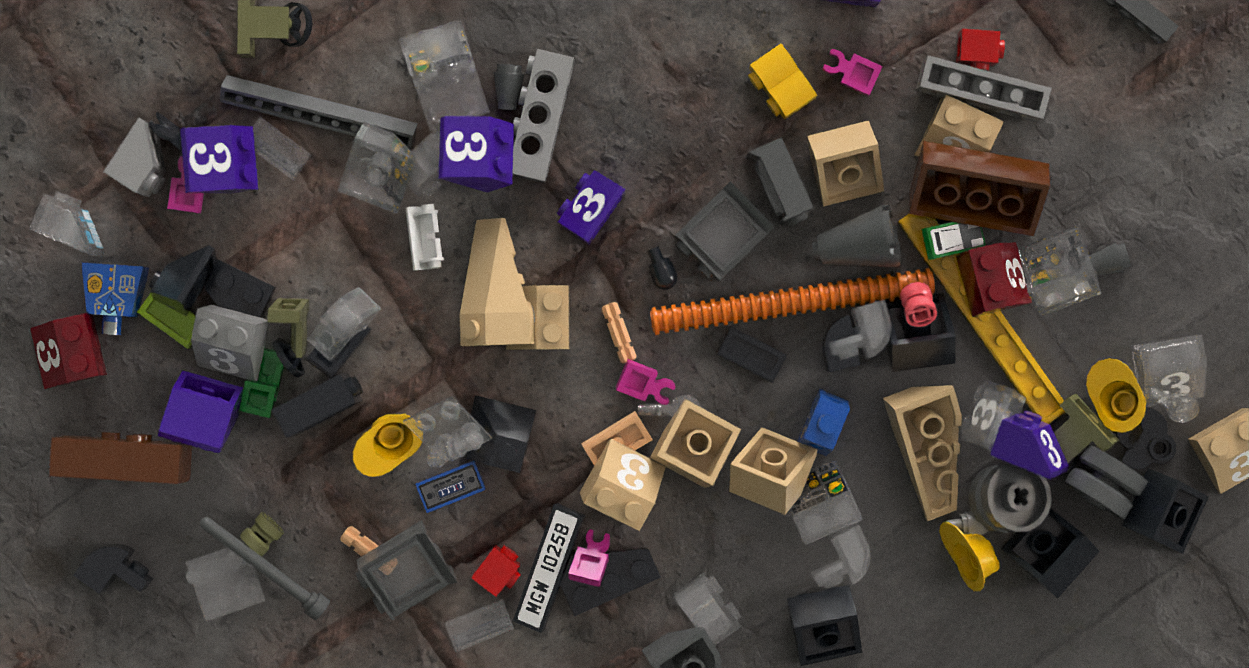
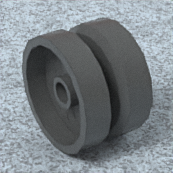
M1088 445L1079 459L1086 468L1093 472V475L1082 469L1073 468L1064 483L1102 511L1106 510L1124 520L1132 508V504L1128 498L1118 492L1119 489L1132 496H1139L1148 481L1119 460L1092 445Z
M1011 463L990 465L980 471L972 481L968 494L969 506L973 516L986 530L995 533L1022 532L1034 529L1048 515L1052 501L1050 486L1045 477Z

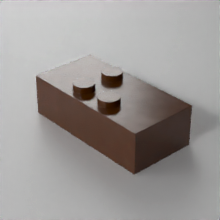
M923 141L909 191V214L1034 236L1050 188L1049 163Z
M101 432V437L65 435L51 438L49 476L180 484L190 481L191 445L180 442L153 441L151 434L126 435V439H120L121 433Z

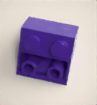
M182 370L172 388L158 436L220 454L239 417L243 387Z

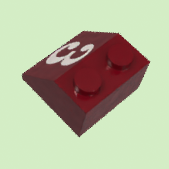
M1016 242L996 243L974 248L956 256L972 317L1032 303Z
M82 313L30 328L44 389L107 375L93 314Z

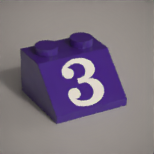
M490 116L441 117L438 178L487 193L512 185L514 124Z
M225 125L180 129L185 193L231 194L258 189L253 126Z
M595 170L591 175L585 173L575 186V189L579 192L573 201L566 199L557 212V215L561 217L558 220V224L588 245L591 244L625 195L623 187Z
M1024 411L1023 414L1019 413L1002 419L990 453L991 456L1048 479L1067 472L1069 464L1051 425L1041 421L1042 416L1030 411Z

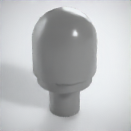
M971 511L959 514V519L946 520V522L955 525L964 535H983L989 531L976 520Z

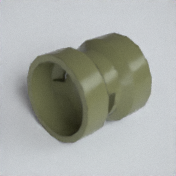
M261 512L255 518V524L251 528H246L240 534V537L249 548L263 556L269 550L271 542L279 540L285 532L269 515Z

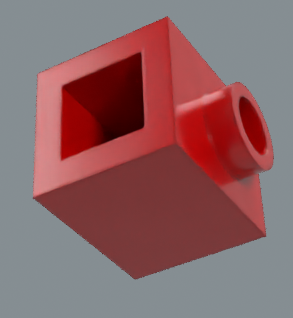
M962 28L958 32L956 63L989 71V67H994L998 64L999 59L1004 57L1005 41L1000 40L1001 31Z
M495 545L471 578L497 597L504 586L511 589L520 577L521 573L517 569L521 564L516 561L519 556L505 545L502 548Z

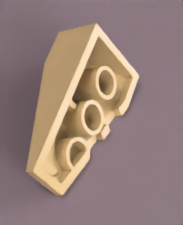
M505 218L476 220L460 310L461 346L535 344L534 312L531 302H527L522 285L525 282L523 275L517 272L514 262L516 252Z
M952 385L911 387L884 397L883 400L891 427L926 520L930 521L956 511L959 478L957 473V455L960 454L958 436L962 414L954 387Z

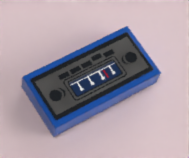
M475 461L468 462L415 484L427 513L486 490Z

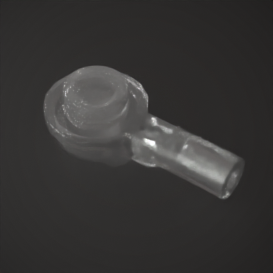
M1147 385L1143 390L1145 397L1167 407L1169 417L1175 422H1188L1199 413L1200 406L1198 401L1188 393L1175 392L1171 395L1151 385Z
M681 395L675 398L672 404L668 405L638 403V416L673 417L685 399L699 407L701 406L693 396Z

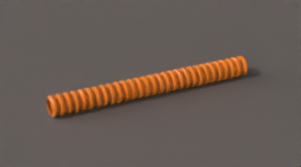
M925 268L924 272L917 269L915 273L905 271L904 275L896 272L895 276H891L889 273L883 278L881 275H876V279L868 276L866 280L856 278L855 282L847 279L846 283H842L840 280L834 285L832 282H827V286H823L820 283L814 288L812 285H808L807 289L799 286L798 290L788 288V291L784 292L783 289H779L778 293H774L771 290L765 295L763 292H759L758 296L750 293L749 297L739 295V298L735 299L734 296H730L729 300H725L722 297L720 301L716 302L715 299H710L709 303L701 300L700 304L690 302L688 306L685 303H681V307H676L673 304L671 308L667 309L666 306H661L660 310L652 307L650 316L655 335H659L660 331L668 334L669 330L679 332L681 328H684V331H688L689 327H694V330L702 325L704 328H708L709 324L717 327L718 323L728 325V322L733 321V324H737L738 320H742L745 323L751 318L753 321H757L758 317L766 320L767 316L777 318L779 314L782 317H786L787 313H791L793 316L801 311V314H806V310H811V313H814L816 309L826 311L827 307L835 310L836 306H840L842 309L848 304L850 307H855V303H859L860 306L865 305V302L875 304L876 300L884 303L885 299H889L891 302L897 297L900 300L902 289L906 285L915 282L927 284L931 289L932 295H934L935 282L933 272L930 268Z

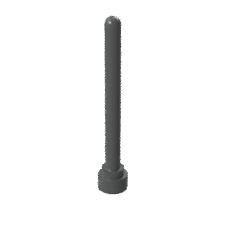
M204 517L201 519L200 526L202 529L302 603L301 607L305 609V614L313 620H317L324 613L330 603L327 597L320 592L317 594L313 591L309 593L211 518Z

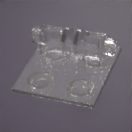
M473 57L440 69L437 68L436 64L438 63L432 64L433 71L414 76L413 71H411L413 83L418 92L430 131L440 129V119L443 116H481L490 113Z
M453 396L403 421L430 449L427 462L431 467L440 468L449 459L451 461L457 460L458 457L465 456L466 452L478 450L481 444L492 439V436Z
M228 547L185 562L188 572H186L187 581L189 584L193 583L206 622L266 601L255 568Z

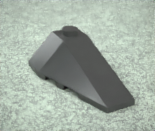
M703 627L668 632L642 649V652L653 668H722L720 653Z

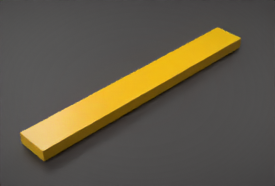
M907 214L897 221L1031 412L1042 416L1041 421L1048 424L1064 414L1065 411L1060 407V404L1064 402L1063 398L1002 312L998 311L972 317L956 256L960 255V253L928 260L922 229L939 225L936 219Z

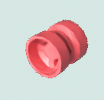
M915 282L906 285L902 289L900 300L904 307V315L908 324L914 327H923L931 324L937 317V309L933 302L930 287L925 283Z

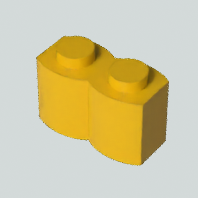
M779 44L749 66L752 72L748 75L750 81L758 91L763 88L767 93L769 99L766 100V103L776 117L781 114L786 119L817 97L813 87L782 44Z

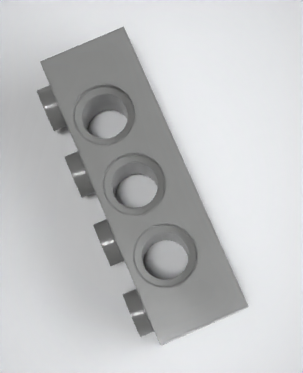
M537 49L535 56H529L526 74L531 76L528 87L522 86L518 105L523 106L521 118L515 117L513 122L514 136H516L513 147V176L546 184L575 63L574 57ZM548 77L555 82L551 92L542 93L537 89V83L541 78ZM535 108H542L547 112V118L541 124H535L529 119L531 111ZM530 138L536 139L540 143L538 152L533 155L525 154L522 151L524 141Z
M928 55L922 62L915 91L941 98L947 94L971 106L1037 123L1044 119L1052 88Z

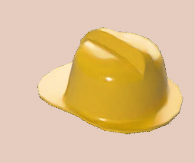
M1108 358L1100 360L1093 365L1087 375L1086 386L1102 423L1114 432L1124 433L1133 430L1144 418L1146 410L1145 395L1128 365L1117 359Z
M387 414L379 417L373 423L371 429L365 432L355 444L353 462L356 469L363 475L370 477L382 476L393 470L420 448L423 442V430L420 423L414 417L406 414Z
M943 522L940 525V536L943 544L957 565L967 586L973 591H981L984 588L985 579L1000 569L993 546L982 535H964L955 525Z

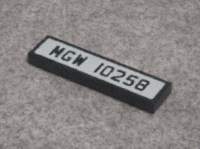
M558 503L553 505L513 622L539 633L545 630L585 514Z

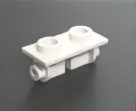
M434 204L421 205V207H406L413 271L442 267L441 261H444V257H442L440 238L435 237V233L439 232L438 210H434Z

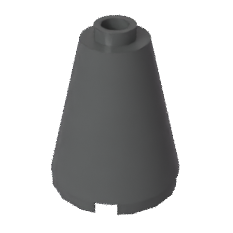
M889 204L879 206L818 234L817 241L812 242L815 260H821L823 266H902L897 228L890 221V218L894 217L891 206Z

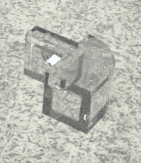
M358 287L342 296L319 319L321 322L307 340L330 361L338 355L354 335L364 331L382 308Z
M885 300L851 309L858 334L828 343L831 355L839 354L840 360L858 355L857 348L862 347L865 358H871L885 348L890 339L892 329Z
M857 523L828 536L839 559L811 572L818 587L824 585L826 589L841 583L843 581L841 576L845 574L854 585L868 571L871 551L865 535Z

